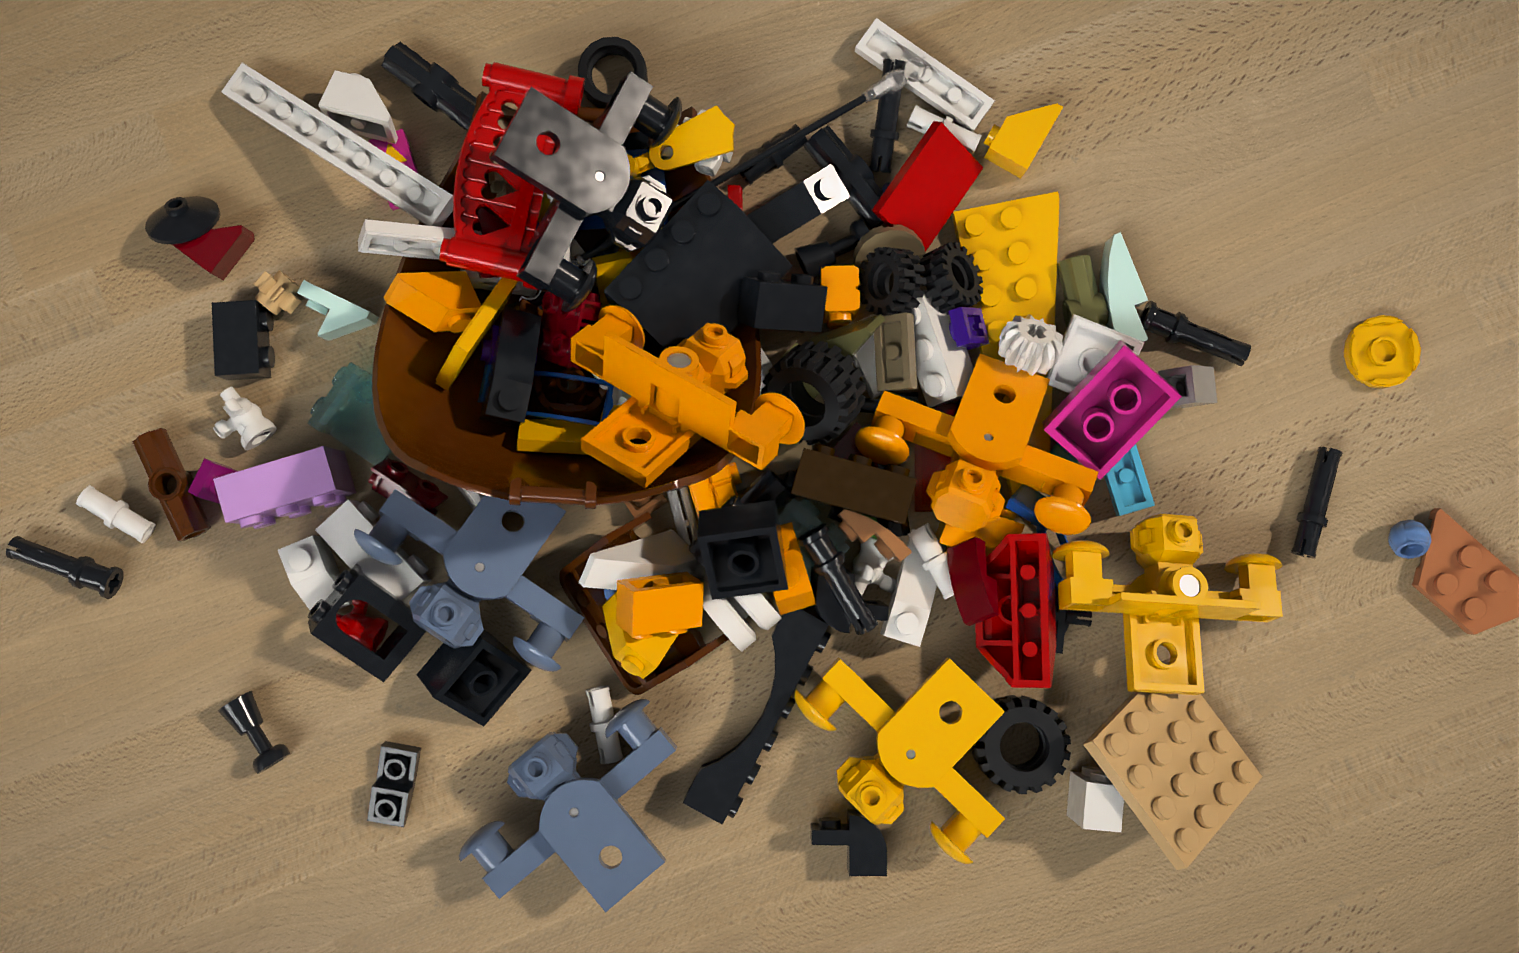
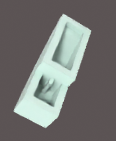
M1120 232L1114 234L1105 242L1101 261L1099 293H1102L1107 305L1108 323L1106 327L1145 342L1148 340L1136 307L1148 301V298Z

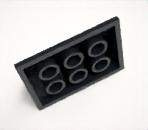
M707 180L660 230L657 237L649 245L645 246L605 288L604 293L610 305H618L629 310L640 322L644 335L663 351L666 348L677 346L685 338L688 339L706 323L720 324L726 328L728 334H731L741 324L737 321L743 276L757 277L758 271H770L780 273V279H782L791 270L793 265L731 199Z

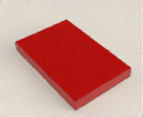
M933 121L872 211L888 227H893L892 224L903 225L913 230L922 240L926 252L983 170V166L942 122Z

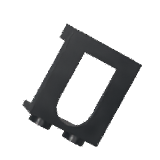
M356 563L350 571L344 570L337 577L332 586L334 591L325 601L320 599L308 614L310 634L384 683L426 631L413 621L409 605L363 574L361 566ZM351 600H362L399 624L376 653L342 631L337 625L336 613L344 603Z

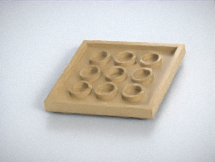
M1170 658L1164 660L1162 663L1168 664L1170 662ZM1133 692L1083 744L1176 870L1189 867L1262 778V775L1201 694Z

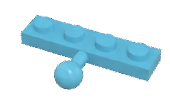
M1059 443L1052 447L1051 454L1078 463V460ZM1135 444L1104 476L1116 516L1155 506Z

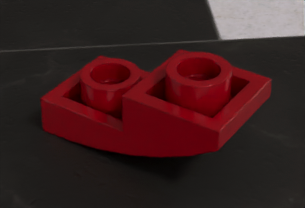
M975 536L948 548L947 555L951 585L964 624L971 626L999 615L997 580L987 576L985 541Z

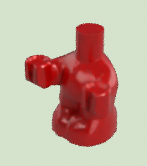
M352 600L354 607L351 612L345 615L336 613L337 625L342 631L376 653L386 635L388 620L382 618L372 619L365 616L369 603L362 600Z

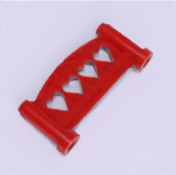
M497 62L485 64L482 86L489 87V93L478 108L461 148L453 195L455 234L451 239L443 238L439 261L446 262L447 266L523 282V287L538 290L516 275L531 249L528 247V244L536 231L544 192L500 164L493 163L490 160V155L496 149L493 145L494 140L502 137L506 129H502L498 125V121L504 117L501 108L505 103H513L519 107L526 92L533 87L578 116L585 78L570 75L569 79ZM539 135L536 140L538 149L546 155H553L554 141L546 135ZM489 172L499 173L517 190L494 199H486L481 194L482 190L488 186L485 176ZM481 207H489L508 227L485 235L476 234L473 231V226L479 221L476 215L477 210Z

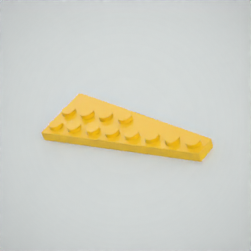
M1058 191L952 213L957 243H959L960 247L964 246L967 249V256L972 254L974 257L973 265H978L980 269L977 275L981 276L983 283L979 284L983 288V294H980L982 298L977 304L971 306L972 308H981L990 343L979 347L981 354L1005 362V358L998 354L999 336L1003 327L1006 326L1007 322L1012 321L1015 315L1026 318L1030 314L1034 319L1040 320L1044 318L1046 324L1055 325L1060 201ZM1038 372L1035 373V374L1040 375V376H1043V377H1046V375H1047V373H1046V374H1040V373H1038ZM1050 385L1047 387L1027 444L1050 453L1051 436L1044 431L1042 422L1052 411V386ZM994 394L995 398L1002 403L1012 402L1005 394ZM1007 479L1010 497L1022 484Z

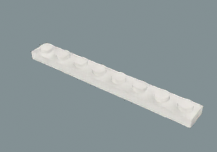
M244 63L240 64L221 91L229 99L423 224L442 227L452 213L453 195Z

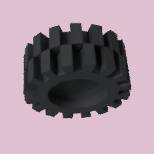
M949 242L924 254L919 262L925 268V272L920 275L926 278V284H921V286H926L928 290L925 292L926 297H932L931 304L934 308L939 306V312L947 313V315H949L950 310L977 304L982 298L980 294H983V288L979 285L983 283L981 276L977 275L980 269L978 265H973L974 257L972 254L967 256V249L964 246L960 247L957 242Z
M889 247L874 249L875 253L870 252L866 256L869 262L863 261L860 266L864 269V274L859 273V280H862V285L858 287V290H860V293H864L860 298L861 303L867 304L865 309L869 312H874L873 314L875 315L881 314L885 316L906 312L912 313L911 308H917L920 304L916 298L923 297L925 291L920 290V285L926 284V278L920 277V274L925 272L924 265H917L921 259L918 255H913L914 252L910 250ZM893 271L894 284L890 293L889 278Z

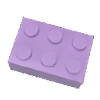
M326 446L213 479L225 523L240 524L241 528L253 526L254 529L268 527L276 524L275 517H301L312 513L310 509L312 506L324 505L325 508L338 506L347 501L345 496L356 493L345 452Z

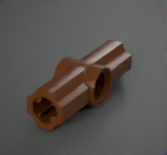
M159 428L137 436L132 442L149 477V491L153 497L160 501L177 540L182 542L206 533L211 526L198 498L188 492L194 478L184 470L167 430ZM174 476L177 481V488L170 494L167 489V482Z

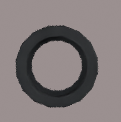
M603 37L591 43L581 54L578 63V77L585 78L583 92L587 99L597 108L605 109L613 95L602 93L595 87L592 81V70L600 59L609 55L623 56L631 62L634 74L648 82L645 60L640 50L628 40L619 37Z

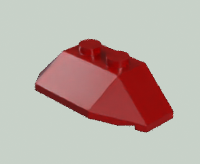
M1047 533L1007 534L986 558L987 576L997 580L999 615L975 624L976 648L1012 688H1051L1056 653L1054 567Z

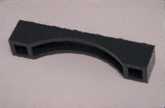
M802 609L783 614L781 616L782 619L778 621L771 634L775 652V674L771 694L762 715L752 730L735 747L720 757L701 765L684 797L683 804L720 824L724 823L727 816L734 818L743 801V798L738 796L744 783L749 785L753 783L761 767L756 761L762 749L767 752L770 751L779 733L773 730L780 717L787 719L796 702L791 697L797 684L805 685L814 668L808 664L815 651L820 654L822 653L831 636L830 633L826 632L829 626L826 622Z

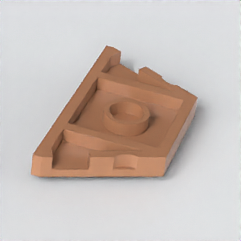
M1434 508L1429 515V519L1432 520L1429 531L1431 544L1428 551L1420 556L1421 562L1416 568L1412 586L1467 634L1475 635L1518 618L1519 577L1441 508Z

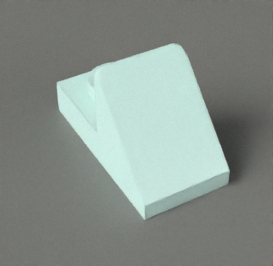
M303 280L297 292L308 299L305 306L326 316L318 336L327 341L372 326L379 319L378 316L305 280Z

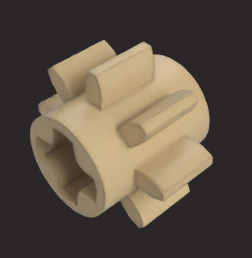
M278 270L274 276L265 271L254 283L260 290L255 296L256 300L275 315H278L282 309L291 314L302 302L296 295L300 286L281 270Z

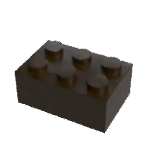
M813 443L811 450L803 448L791 495L889 522L905 524L917 481L916 478L909 477L910 469L893 464L885 465L884 470L872 467L873 459L856 454H850L848 460L834 456L835 449Z

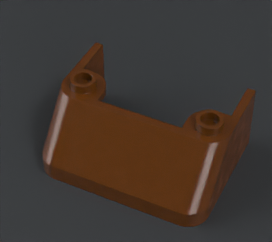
M649 512L642 514L602 537L562 568L559 573L560 584L578 614L584 617L583 622L624 687L635 695L643 694L688 668L729 640L725 634H722L705 644L701 633L696 628H689L686 633L678 634L658 667L644 679L628 673L621 666V662L613 657L602 608L607 601L604 589L583 587L579 580L591 553L639 540L640 537L634 531L652 518Z

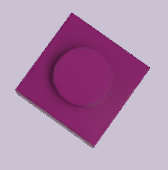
M204 458L188 492L196 497L220 504L213 479L238 471Z

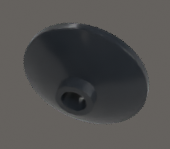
M176 197L167 201L165 205L155 210L149 216L145 224V230L149 238L157 243L179 244L188 242L204 235L217 224L220 218V209L215 201L206 197Z

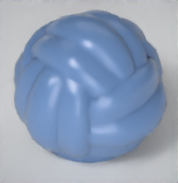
M1405 520L1398 522L1390 529L1388 542L1391 549L1399 557L1417 558L1428 551L1431 544V535L1422 523L1415 520Z

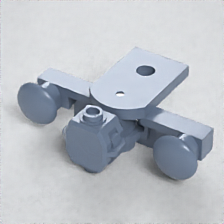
M395 489L379 510L381 518L370 533L367 534L359 529L354 530V537L358 545L368 555L388 565L403 563V560L395 552L408 535L416 541L421 540L443 555L445 569L449 577L448 581L433 584L432 586L420 587L409 602L413 621L419 627L454 649L473 646L484 630L479 609L480 602L482 600H495L505 597L530 614V618L539 623L527 641L516 636L513 637V645L518 654L528 663L541 670L555 672L561 669L560 665L552 657L563 641L568 642L584 617L522 576L565 515L566 511L558 505L521 502V506L510 505L509 500L484 495L459 531H456ZM516 512L521 515L524 525L519 531L510 532L503 527L502 517L506 513Z
M639 699L629 703L619 710L608 723L605 730L606 738L618 731L633 750L600 779L581 778L576 772L578 746L567 733L549 732L508 767V785L518 797H529L530 799H538L545 802L540 815L539 830L513 850L498 831L505 822H490L479 828L466 840L459 853L460 862L472 853L487 872L482 879L500 899L556 852L605 913L666 861L665 857L618 801L622 795L677 749V745L663 728H657L642 710L650 701ZM604 847H617L622 853V861L615 866L605 864L601 859V850Z

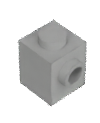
M1190 365L1158 371V374L1182 396L1171 408H1188L1217 403L1214 367Z

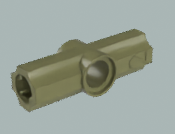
M1090 255L1075 256L1057 263L1065 298L1062 309L1066 327H1068L1073 314L1106 326L1108 323L1106 301L1102 293H1098Z

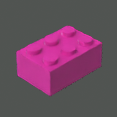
M1120 340L1042 422L1043 429L1082 465L1098 471L1097 478L1101 480L1182 396Z

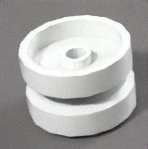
M704 577L700 580L704 583V610L741 652L756 640L755 631L745 618L750 615L757 625L765 630H769L782 619L767 600L770 598L767 593L712 600L707 578Z

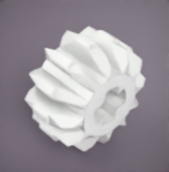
M1030 314L1026 318L1015 315L1014 319L1007 322L1006 326L1003 327L999 336L998 354L1005 358L1006 365L1017 367V372L1024 370L1031 376L1036 372L1046 374L1049 369L1054 367L1055 363H1058L1062 354L1063 335L1056 332L1055 325L1046 324L1044 318L1037 320Z

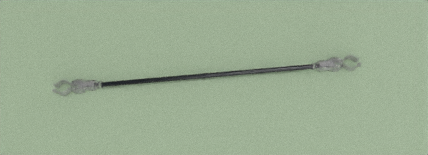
M918 57L910 58L908 61L914 60L920 63L925 59V57H923L922 59ZM907 61L902 70L900 68L893 69L884 74L881 80L872 84L858 98L710 182L718 186L862 103L878 100L886 94L896 93L907 84V80L911 82L920 80L925 75L926 69H929L931 66H926L923 69L921 78L914 79L910 76L905 78L903 72L906 70ZM701 187L673 202L674 205L670 213L685 205ZM612 238L581 255L579 253L576 256L570 257V263L580 267L585 264L586 260L613 246ZM519 282L518 284V290H513V292L519 291V285L521 282ZM539 292V294H538L536 297H534V298H525L524 296H522V297L519 299V302H520V300H521L522 298H524V299H526V300L536 299V298L540 295V292Z

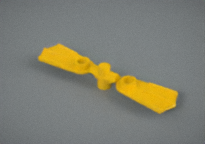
M718 106L708 109L677 126L665 142L657 147L649 148V153L646 152L635 158L628 155L630 179L641 177L642 172L650 170L654 166L660 170L668 171L733 152L735 124L723 114ZM666 147H671L673 149L672 157L668 160H663L661 157L662 150ZM545 192L538 218L539 223L551 201L547 198Z

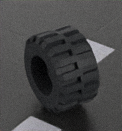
M807 341L802 345L798 344L769 370V373L763 380L766 386L761 389V395L768 392L782 394L793 401L801 411L805 422V431L798 443H801L803 440L806 441L807 445L817 444L818 442L822 445L829 443L832 438H837L858 416L861 411L860 408L865 403L866 397L862 393L866 390L865 382L859 380L863 375L860 368L853 367L851 363L854 359L849 354L846 357L843 356L841 348L836 345L828 348V342L819 341L815 345L813 341ZM803 382L813 386L820 393L824 404L816 401L808 394Z
M1009 695L1004 700H994L1005 712L973 745L974 751L971 752L980 770L994 784L1009 792L1014 790L1018 794H1027V790H1032L1034 793L1043 791L1041 786L1044 784L1052 786L1056 783L1053 777L1057 773L1063 775L1066 770L1062 766L1064 759L1070 760L1071 752L1067 750V745L1071 744V739L1065 733L1067 726L1064 721L1058 718V713L1052 708L1027 696L1021 695V697H1016L1015 695ZM1021 722L1029 723L1036 728L1039 735V747L1036 754L1023 764L1013 765L1006 762L1000 752V742L1003 734L1014 724Z

